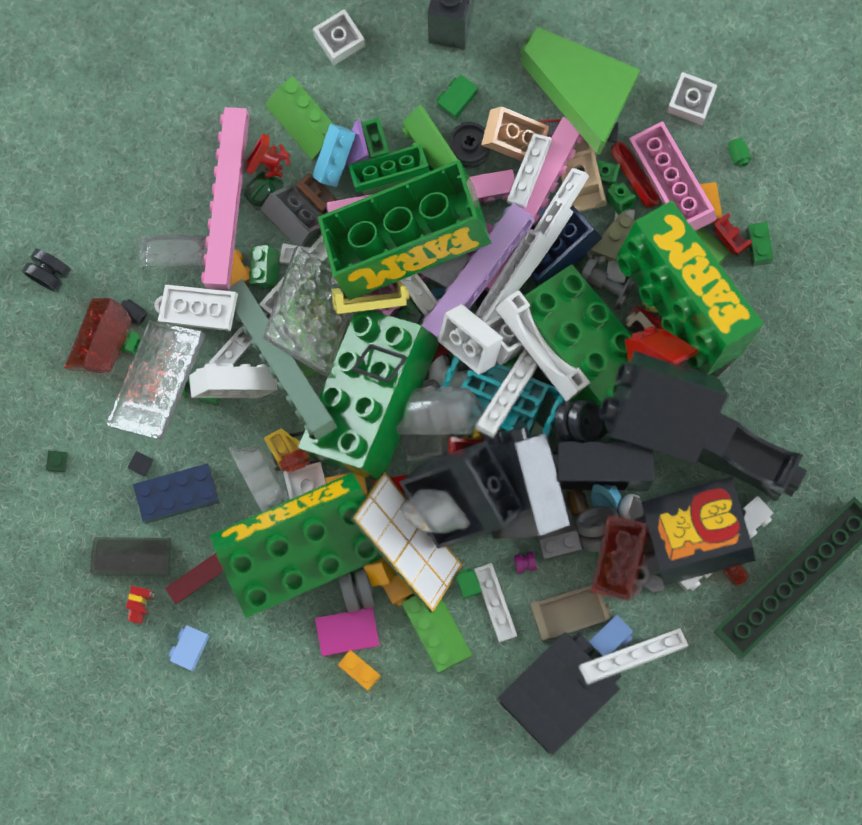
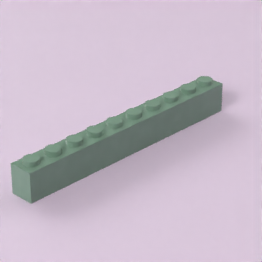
M243 279L232 285L230 292L238 294L234 317L238 323L243 322L244 326L241 328L246 336H252L253 339L250 342L255 350L260 349L262 352L259 356L264 364L269 363L271 366L268 370L272 377H278L279 382H277V385L282 392L286 391L288 393L286 399L291 407H297L298 410L295 413L300 421L305 420L307 423L304 427L310 436L314 434L316 439L319 440L336 429V424Z

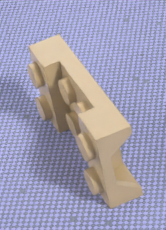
M583 138L580 144H576L574 148L576 150L572 160L568 159L565 165L567 169L561 177L563 183L572 168H583L584 172L589 175V178L571 207L574 206L579 212L607 206L595 151Z

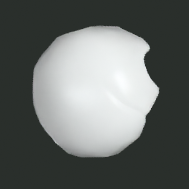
M627 494L622 498L618 507V513L622 521L636 525L634 518L643 515L642 501L637 499L640 496Z

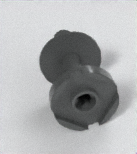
M592 255L581 276L590 286L598 290L604 288L619 296L614 309L621 310L627 296L625 293L629 294L631 292L635 279L631 275L625 286L608 278L609 274L597 268L600 258Z

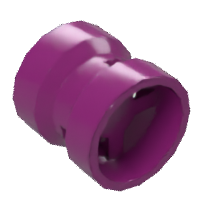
M533 551L527 552L524 557L520 554L514 555L517 574L524 573L525 569L530 571L537 570Z

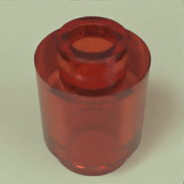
M297 449L281 456L279 465L283 472L286 471L290 474L306 467V464L309 463V458L305 452Z
M742 565L722 570L729 581L735 586L744 584L748 579V572Z

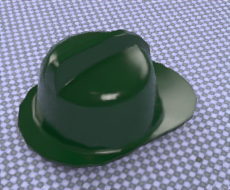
M264 171L259 173L244 191V197L256 210H261L270 193L282 189L284 182L276 177L270 176L266 178V172Z

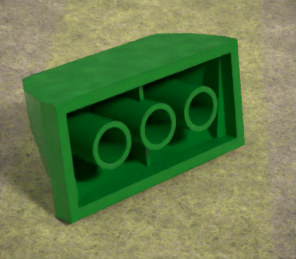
M421 144L348 165L356 193L362 192L364 196L376 194L430 172Z

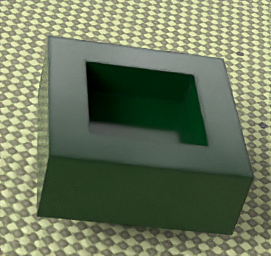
M404 307L399 319L419 324L422 314Z
M48 450L46 470L66 472L68 453Z

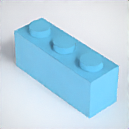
M330 123L312 175L313 178L323 184L334 187L338 186L356 135L354 132L346 127Z

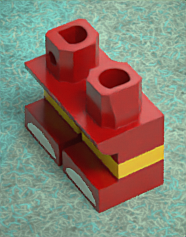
M131 585L126 609L130 610L128 621L137 624L143 623L144 615H149V611L145 609L147 599L153 600L155 594L153 591Z

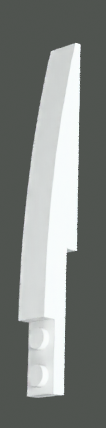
M575 168L571 169L535 229H529L519 242L475 313L484 323L499 315L496 308L505 298L522 287L548 252L573 214L570 207L589 178L587 173Z
M322 235L259 304L271 325L281 315L279 308L289 300L295 299L320 270V267L328 260L327 252L316 253L317 249L326 250ZM304 262L316 264L313 267H307ZM240 327L209 361V364L213 363L216 366L224 364L234 365L247 350L253 347L250 342L253 339L252 336L249 335L247 337Z

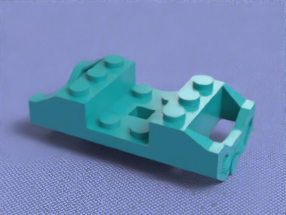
M455 356L452 366L447 370L446 379L440 388L437 402L467 417L469 416L472 419L475 417L480 420L511 369L496 363L494 367L480 375L472 369L469 370L466 375L467 379L461 387L462 392L456 405H454L447 397V394L462 363ZM530 378L499 428L509 431L528 426L529 433H531L549 393L556 399V402L542 434L546 433L548 439L555 423L557 408L565 399L555 387Z

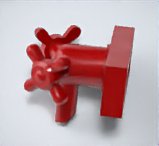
M262 134L246 160V172L253 175L257 166L261 163L266 165L265 169L269 171L265 174L266 178L270 176L281 178L283 174L279 171L283 169V166L279 165V163L284 159L286 165H290L289 157L291 155L284 149L283 144L278 145L280 148L278 154L277 146H272L270 151H268L270 136Z

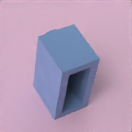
M616 615L589 642L594 647V650L603 657L618 651L617 648L621 644L625 646L632 639L630 635L633 631Z

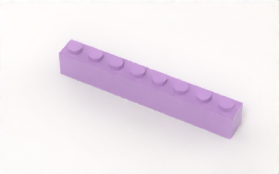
M515 203L511 207L506 208L502 219L492 227V232L489 235L492 244L479 248L476 253L470 256L468 264L458 272L456 280L447 287L444 296L437 300L432 312L423 319L422 326L434 337L439 338L446 312L460 304L468 310L471 308L535 222L530 213Z

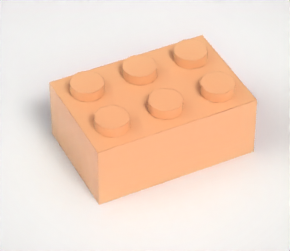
M501 106L490 110L481 145L523 161L533 133L547 136L549 126Z

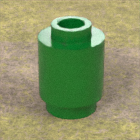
M742 138L731 140L728 143V151L733 164L739 167L747 166L752 157L746 142Z

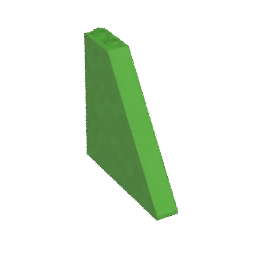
M536 27L534 33L530 32L526 43L528 44H524L520 51V55H522L520 63L591 148L600 155L636 83L640 69Z

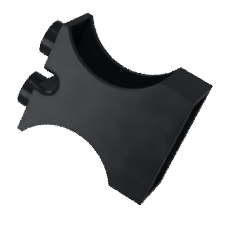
M722 413L719 414L697 460L714 470L727 473L747 482L774 501H777L783 493L792 497L794 492L798 490L807 472L806 469L798 466L803 457L802 454L783 449L760 438L746 429L740 422Z

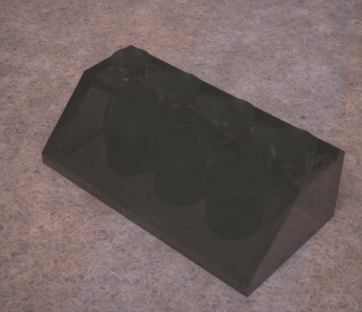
M94 537L90 573L93 576L170 577L172 538Z

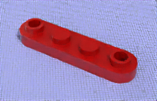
M616 142L611 147L612 157L620 164L622 172L629 179L632 188L638 193L643 205L654 208L660 202L657 192L628 147L622 142Z

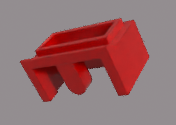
M727 213L714 223L713 231L730 253L738 257L750 248L752 241L749 239L745 242L739 234V228L733 227L728 219L731 215Z

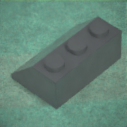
M293 184L270 193L261 207L266 216L299 248L313 241L321 233L318 217L323 214Z

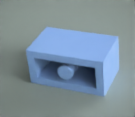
M186 625L185 629L182 628L177 637L179 642L177 646L172 647L169 657H171L170 661L193 672L209 636Z

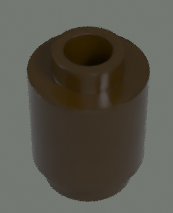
M582 489L572 490L567 493L568 497L566 499L572 516L577 518L582 512L590 509Z

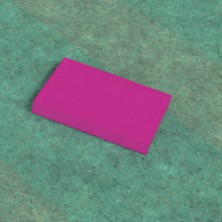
M373 607L360 609L350 614L349 612L315 618L322 657L345 653L350 650L356 651L380 646Z

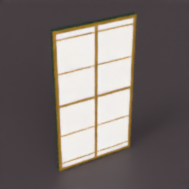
M384 472L352 515L351 520L431 613L435 610L463 565L447 546L437 549L432 538L425 532L423 523L413 505Z

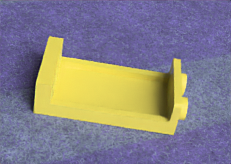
M397 281V292L357 297L349 301V299H343V293L339 288L331 289L333 308L337 314L405 306L406 300H409L408 288L401 281Z

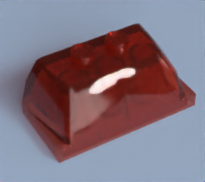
M112 298L91 299L64 368L70 371H88L93 373L111 372L115 361L120 355V348L126 340V333L131 323L128 312L121 304Z
M608 515L592 585V593L627 601L633 599L648 539L647 523Z

